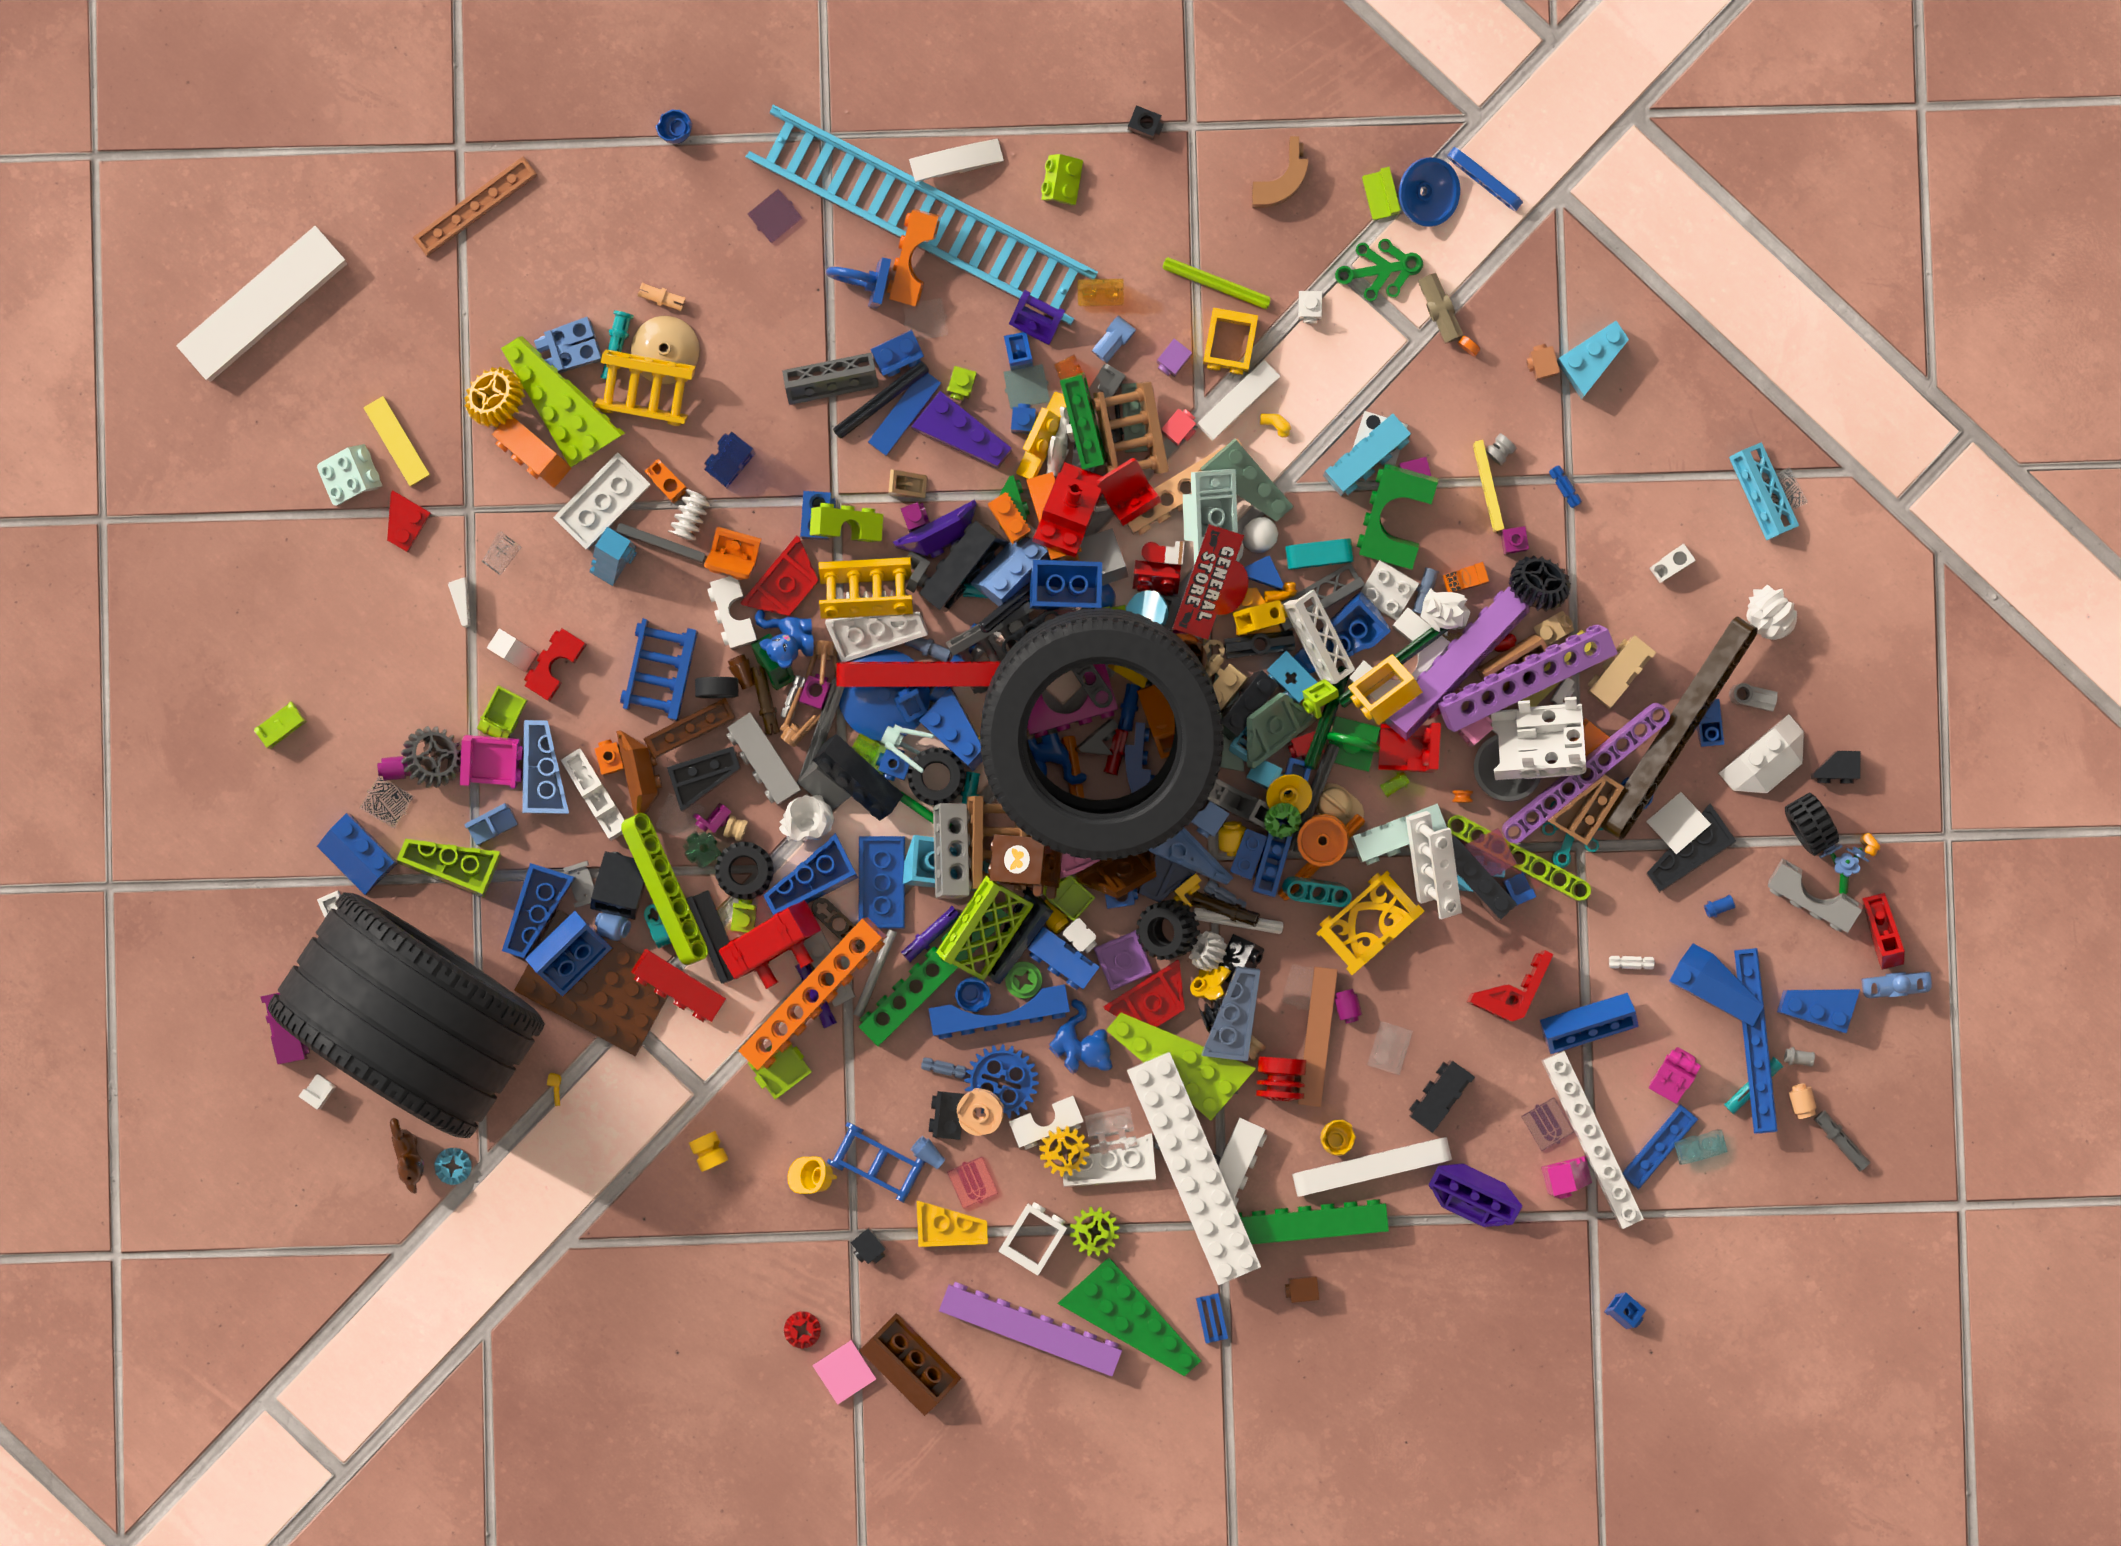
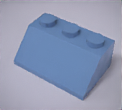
M1024 537L1013 545L1010 541L971 582V585L997 606H1000L1031 581L1033 560H1050L1049 553L1041 545L1032 542L1033 539L1030 537Z

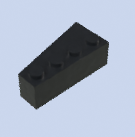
M978 521L970 523L964 530L965 535L962 539L955 542L950 548L951 553L948 557L938 563L935 574L927 578L922 584L923 589L920 594L939 610L947 612L967 589L964 584L967 582L971 583L980 573V568L990 563L996 557L994 555L995 551L1000 546L1004 548L1009 543L989 525Z

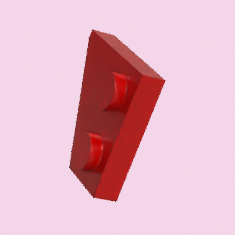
M392 490L390 495L387 541L409 552L431 513Z

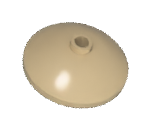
M659 316L646 321L638 328L632 339L631 354L692 366H696L699 359L700 348L696 334L687 323L675 317ZM666 344L668 346V350L666 352H661V345ZM643 371V373H640L644 378L653 382L652 372ZM665 375L662 378V385L676 383L673 376Z

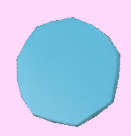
M1151 590L1139 592L1132 597L1126 606V611L1148 617L1163 626L1167 622L1169 614L1168 605L1159 592Z

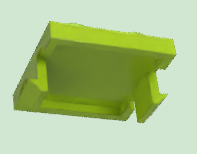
M792 1044L783 1053L779 1051L774 1057L776 1061L768 1069L764 1067L757 1070L748 1062L757 1075L754 1079L762 1089L766 1087L775 1100L812 1073L803 1060L804 1055L797 1046L793 1047ZM772 1045L766 1048V1050L770 1051L772 1049Z

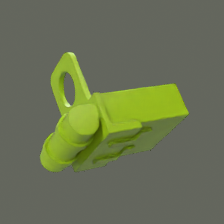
M498 685L483 715L480 717L481 720L477 730L491 737L509 738L519 722L518 719L528 699Z
M1072 875L1060 879L1059 888H1057V894L1054 899L1045 897L1072 921H1075L1095 899ZM1044 887V890H1043V895H1044V896H1046L1047 887Z

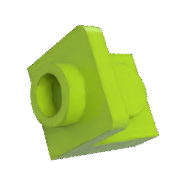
M954 366L947 388V393L951 394L950 398L964 401V398L969 399L977 372Z
M1326 679L1302 691L1304 709L1307 713L1313 714L1317 719L1322 717L1320 707L1339 697L1338 689Z
M739 899L738 903H733L731 931L747 933L755 928L757 906L752 905V900Z

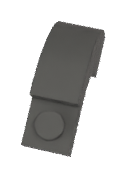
M1217 779L1207 800L1252 824L1266 829L1264 819L1267 811L1270 809L1268 804Z

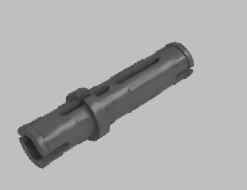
M1825 1110L1813 1119L1827 1134L1826 1137L1839 1147L1859 1172L1870 1164V1161L1843 1132V1127L1840 1124L1837 1125Z

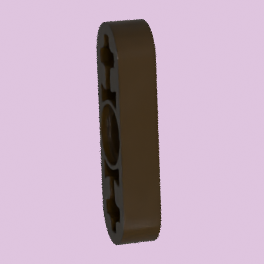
M819 898L813 902L812 913L841 941L843 939L841 935L848 931L850 925L853 928L856 926L829 900ZM818 903L822 905L827 903L826 909L830 913L833 910L837 912V914L829 919L828 923L824 921V919L828 918L824 913H817ZM840 917L845 920L846 926L842 931H836L833 928L832 923L834 919ZM860 940L862 943L859 946L856 944L858 950L865 946L864 941Z

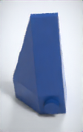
M1694 943L1682 957L1669 980L1672 985L1754 1027L1764 1008L1754 995L1713 953Z

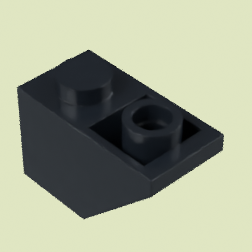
M1861 751L1833 752L1811 774V779H1817V783L1829 784L1831 779H1840V784H1854V780L1860 779Z

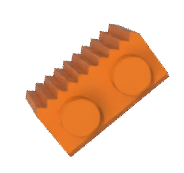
M1005 492L988 503V507L1012 545L1030 534L1031 528H1028L1026 520H1023L1021 512H1019L1014 501L1009 497V493Z

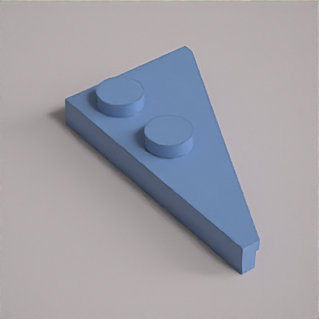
M1185 828L1172 839H1167V842L1160 846L1148 849L1156 855L1225 885L1233 879Z

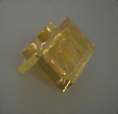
M1124 279L1078 280L1077 282L1078 306H1120L1124 304Z

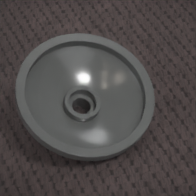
M1498 735L1486 740L1477 751L1474 760V775L1479 787L1488 796L1504 802L1518 801L1530 795L1540 783L1541 778L1495 780L1494 769L1500 764Z

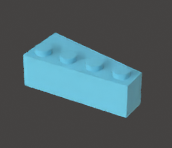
M1391 414L1371 431L1368 437L1363 438L1349 453L1344 454L1333 467L1330 466L1325 470L1323 477L1340 496L1344 493L1350 495L1358 488L1356 483L1361 478L1366 481L1376 472L1373 469L1376 465L1381 463L1383 466L1393 457L1390 454L1396 448L1401 450L1410 442L1407 438L1410 437L1411 433L1394 414Z

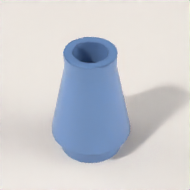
M921 1136L911 1148L915 1157L930 1164L935 1169H938L945 1161V1158L929 1138L926 1139Z

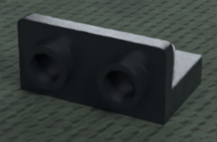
M937 1091V1096L932 1095L931 1109H935L934 1119L930 1118L928 1131L933 1132L932 1137L961 1139L962 1127L959 1123L957 1106L965 1094Z

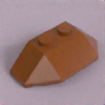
M616 731L634 815L638 813L647 814L659 795V788H662L660 775H655L654 766H657V760L653 759L648 747L623 731Z

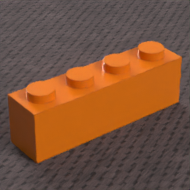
M1053 472L1026 480L1039 522L1055 482ZM1047 547L1050 560L1080 561L1078 553L1076 558Z

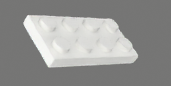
M617 452L553 518L588 550L601 537L606 527H610L651 484Z

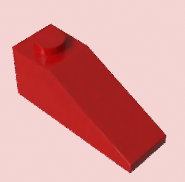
M1885 893L1862 898L1881 969L1904 965L1905 950Z

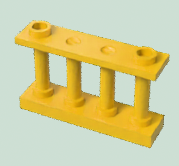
M605 349L601 359V363L607 364L606 367H608L604 399L598 398L594 405L595 408H600V411L604 413L617 411L665 420L668 424L674 426L685 424L688 415L680 413L684 386L688 379L692 380L696 366ZM620 367L629 368L631 372L626 403L613 401L617 369H620ZM643 371L652 372L651 375L653 376L649 407L635 405L639 377ZM665 375L673 376L676 380L671 411L658 409L662 378Z
M911 558L819 562L820 584H827V600H819L821 619L913 614L912 595L905 596V580H909L912 575ZM896 580V596L882 597V581ZM859 582H873V597L859 598ZM836 583H850V599H836Z

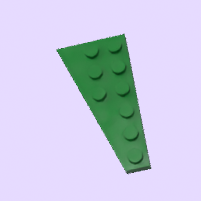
M1109 1257L1057 1303L1183 1376L1187 1375L1201 1362V1359Z

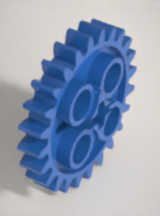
M1002 1044L1001 1049L997 1051L995 1045H992V1052L990 1053L984 1048L985 1056L982 1057L976 1054L978 1062H969L974 1068L973 1070H966L971 1075V1078H966L964 1081L970 1083L971 1086L967 1087L965 1091H972L975 1088L981 1089L982 1084L990 1083L994 1087L993 1093L1004 1105L1003 1113H1006L1008 1118H1011V1111L1020 1115L1019 1107L1027 1110L1025 1102L1034 1101L1030 1097V1093L1037 1094V1091L1032 1089V1086L1039 1084L1038 1081L1033 1080V1077L1037 1076L1038 1072H1031L1030 1070L1035 1064L1028 1065L1026 1063L1029 1056L1022 1058V1050H1019L1016 1054L1013 1053L1014 1046H1011L1009 1051H1006L1005 1045ZM995 1060L1000 1063L1001 1069L998 1073L992 1074L988 1071L987 1066L990 1061ZM1014 1067L1020 1068L1023 1072L1022 1078L1018 1081L1012 1080L1009 1075L1010 1070ZM982 1074L996 1078L1004 1075L1006 1076V1081L1021 1085V1089L1007 1085L999 1088L997 1082L982 1078ZM1010 1089L1015 1092V1101L1007 1103L1003 1100L1002 1096L1005 1090Z

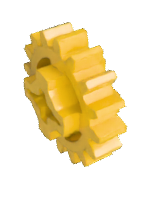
M1066 1125L1064 1131H1061L1060 1127L1057 1126L1056 1133L1049 1130L1050 1137L1042 1138L1045 1146H1039V1150L1045 1153L1040 1155V1159L1047 1160L1044 1163L1045 1168L1052 1166V1174L1059 1170L1061 1177H1063L1064 1171H1068V1174L1072 1176L1073 1169H1076L1078 1172L1081 1171L1080 1163L1083 1165L1087 1164L1083 1157L1090 1155L1088 1151L1084 1150L1089 1147L1088 1142L1082 1143L1085 1136L1084 1134L1077 1136L1078 1129L1075 1128L1070 1132L1069 1126ZM1065 1136L1073 1138L1077 1143L1065 1140ZM1057 1138V1144L1049 1150L1051 1143ZM1061 1142L1066 1146V1149H1071L1067 1151L1068 1160L1065 1159L1062 1153H1058L1061 1151ZM1079 1153L1077 1160L1072 1163L1073 1156ZM1052 1159L1062 1161L1064 1166L1054 1163Z

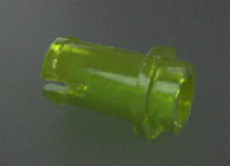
M1403 771L1401 773L1397 772L1395 777L1380 785L1387 798L1404 786L1407 788V785L1410 783Z

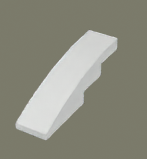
M998 139L950 148L909 159L915 183L957 172L963 173L1004 161Z
M1264 360L1197 423V426L1213 441L1254 403L1263 392L1277 381L1280 375Z
M581 748L561 759L571 779L609 840L612 841L622 835L621 824L625 819Z

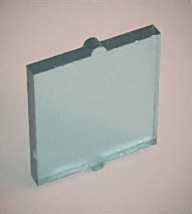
M1043 364L1003 372L1006 383L1005 393L1008 394L1010 409L1018 407L1019 403L1035 405L1050 402L1047 389L1049 382L1045 379Z

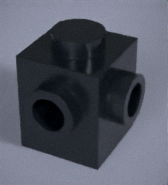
M870 1227L850 1242L856 1249L853 1252L861 1263L866 1261L869 1264L872 1261L876 1264L886 1256L883 1251L887 1248Z

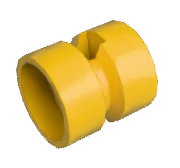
M716 1130L689 1142L693 1154L698 1155L696 1161L701 1172L729 1160L724 1148H719L720 1139Z

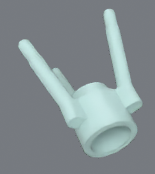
M896 724L894 728L888 726L881 743L885 744V748L893 751L913 768L923 773V768L897 749L901 746L917 755L920 754L919 750L902 742L904 735L900 733L931 739L934 738V734L902 728Z

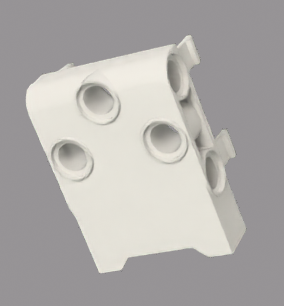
M1566 697L1565 704L1536 707H1530V700L1518 701L1519 709L1499 710L1491 714L1492 731L1499 738L1500 764L1494 769L1495 780L1572 776L1586 772L1582 704H1577L1576 697ZM1546 719H1554L1553 722H1545ZM1573 737L1579 738L1577 741L1574 742L1569 741V739ZM1549 760L1557 761L1555 764L1547 763Z

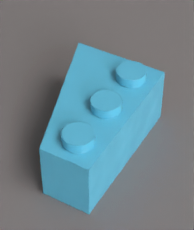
M1614 321L1557 360L1558 365L1581 400L1629 340L1617 321Z

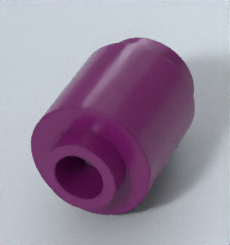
M404 756L382 758L381 763H377L379 777L383 776L384 781L406 779V776L412 775V772H404V769L408 766L401 763V760L405 758Z
M1354 989L1336 993L1337 999H1335L1340 1020H1345L1346 1024L1359 1021L1358 1016L1362 1015V1011Z

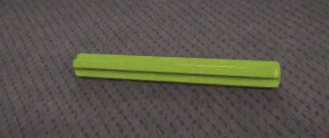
M1167 257L1163 263V269L1258 307L1267 309L1270 304L1271 298L1269 296Z

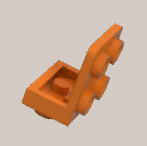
M717 527L712 548L704 567L713 573L729 574L738 580L748 579L756 564L762 539Z

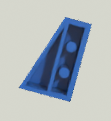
M1044 926L1027 948L1031 951L1028 956L1038 963L1042 960L1050 965L1047 968L1057 977L1060 974L1067 977L1066 983L1075 990H1078L1079 987L1084 989L1099 969L1097 964L1093 963Z
M1860 989L1783 990L1777 1013L1840 1033H1847Z

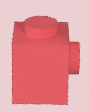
M1178 409L1161 428V433L1176 446H1179L1184 439L1189 441L1195 434L1196 430L1194 427L1196 423L1193 421L1195 417L1186 409L1183 412Z

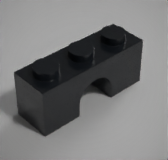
M1263 670L1254 672L1240 689L1242 692L1240 696L1221 713L1224 728L1223 734L1229 740L1237 738L1247 726V717L1262 707L1279 686Z

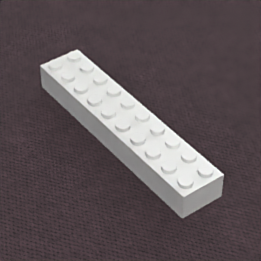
M1170 1052L1128 1069L1129 1077L1217 1284H1223L1260 1268L1258 1258Z

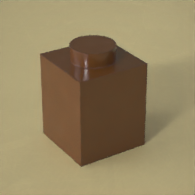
M1317 1276L1288 1279L1289 1284H1285L1286 1298H1291V1303L1319 1300Z

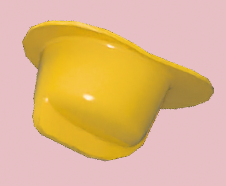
M817 1156L796 1159L790 1166L787 1175L790 1189L799 1194L823 1192L830 1187L832 1180L837 1179V1176L833 1174L832 1167L827 1162H824L821 1157Z

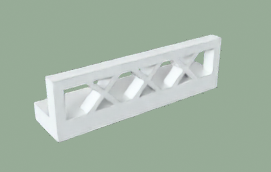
M1315 590L1309 591L1298 600H1289L1282 605L1320 680L1326 679L1331 684H1336L1355 671ZM1309 599L1314 604L1312 613L1308 612L1304 605V602ZM1317 619L1322 620L1324 624L1323 633L1318 632L1315 627ZM1327 639L1332 640L1334 644L1333 653L1328 652L1326 649ZM1337 659L1342 660L1346 667L1341 673L1336 668Z

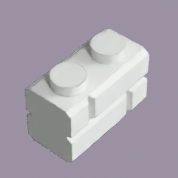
M1079 918L1063 931V936L1069 942H1073L1072 945L1079 952L1085 951L1088 954L1097 945L1095 942L1096 935L1090 929H1086L1087 925Z

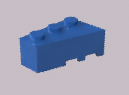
M949 688L919 722L974 771L982 762L980 737L956 693Z

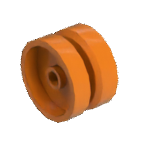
M1329 814L1315 815L1308 819L1299 830L1297 838L1298 849L1303 858L1312 865L1321 867L1333 865L1342 858L1348 849V829L1336 816ZM1322 836L1327 838L1325 845H1321V842H1319V838Z

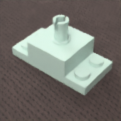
M1236 469L1191 472L1192 494H1183L1184 540L1193 541L1194 565L1208 524L1238 533ZM1239 553L1237 555L1236 561H1239Z

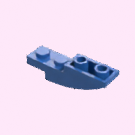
M1136 722L1134 745H1125L1126 773L1132 793L1145 786L1155 777V775H1151L1150 769H1142V765H1147L1148 751L1143 750L1144 742H1149L1150 728H1145V723Z

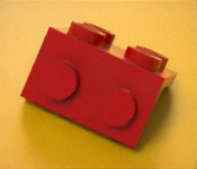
M1135 458L1126 461L1097 481L1098 487L1102 488L1101 492L1109 508L1122 526L1162 502L1159 495L1149 484Z

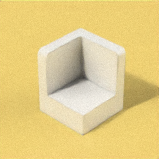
M317 1074L307 1089H303L298 1097L319 1110L328 1100L336 1086Z

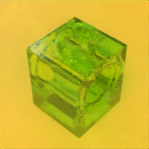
M862 733L858 735L852 746L869 764H871L881 747L879 743Z

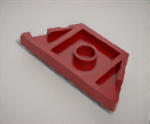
M795 536L740 602L743 606L790 617L815 587L819 580L799 536Z
M1174 961L1109 1002L1103 1008L1116 1017L1120 1013H1124L1152 1026H1160L1185 1010L1180 961Z

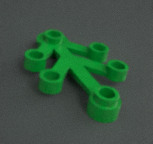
M1382 239L1378 244L1379 251L1381 253H1389L1398 260V262L1390 263L1369 249L1368 244L1362 242L1356 246V254L1359 257H1366L1376 266L1353 270L1348 266H1341L1336 270L1335 279L1340 285H1348L1352 279L1378 275L1371 287L1367 288L1363 295L1366 301L1373 302L1376 300L1378 291L1390 274L1401 271L1395 282L1389 284L1386 289L1388 297L1396 298L1409 275H1417L1422 270L1423 260L1421 256L1413 252L1405 254L1393 246L1389 239ZM1387 242L1389 248L1387 250L1382 249L1381 243ZM1360 246L1366 247L1367 252L1361 254L1358 251V248ZM1412 260L1416 263V266L1409 268L1407 262ZM1342 272L1348 274L1347 280H1342L1340 278V274ZM1390 287H1395L1397 289V293L1395 295L1389 293ZM1373 291L1375 297L1370 299L1366 296V293Z

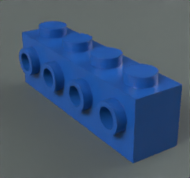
M1628 993L1540 1020L1543 1037L1550 1054L1639 1027L1636 1011Z

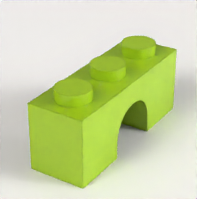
M820 503V507L811 508L810 535L828 538L840 537L841 526L844 522H847L851 528V540L880 542L882 541L884 514L875 513L873 508H862L861 511H855L854 506L843 505L841 509L834 508V504Z

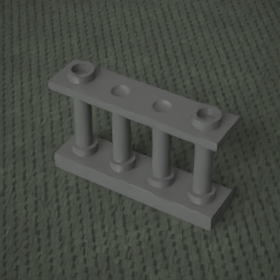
M1027 601L989 633H983L978 626L979 624L947 641L946 645L953 656L956 654L961 655L963 661L971 662L974 660L968 651L969 647L978 643L981 644L990 661H1000L989 641V635L997 631L1001 632L1003 638L1011 634L1009 624L1016 620L1021 621L1022 625L1030 621L1029 613L1033 609H1030V603ZM1035 627L1027 628L1026 632L1028 633L1032 629L1034 630ZM1009 640L1007 642L1009 649L1015 645L1016 640ZM970 686L974 694L978 692L980 694L984 693L989 687Z

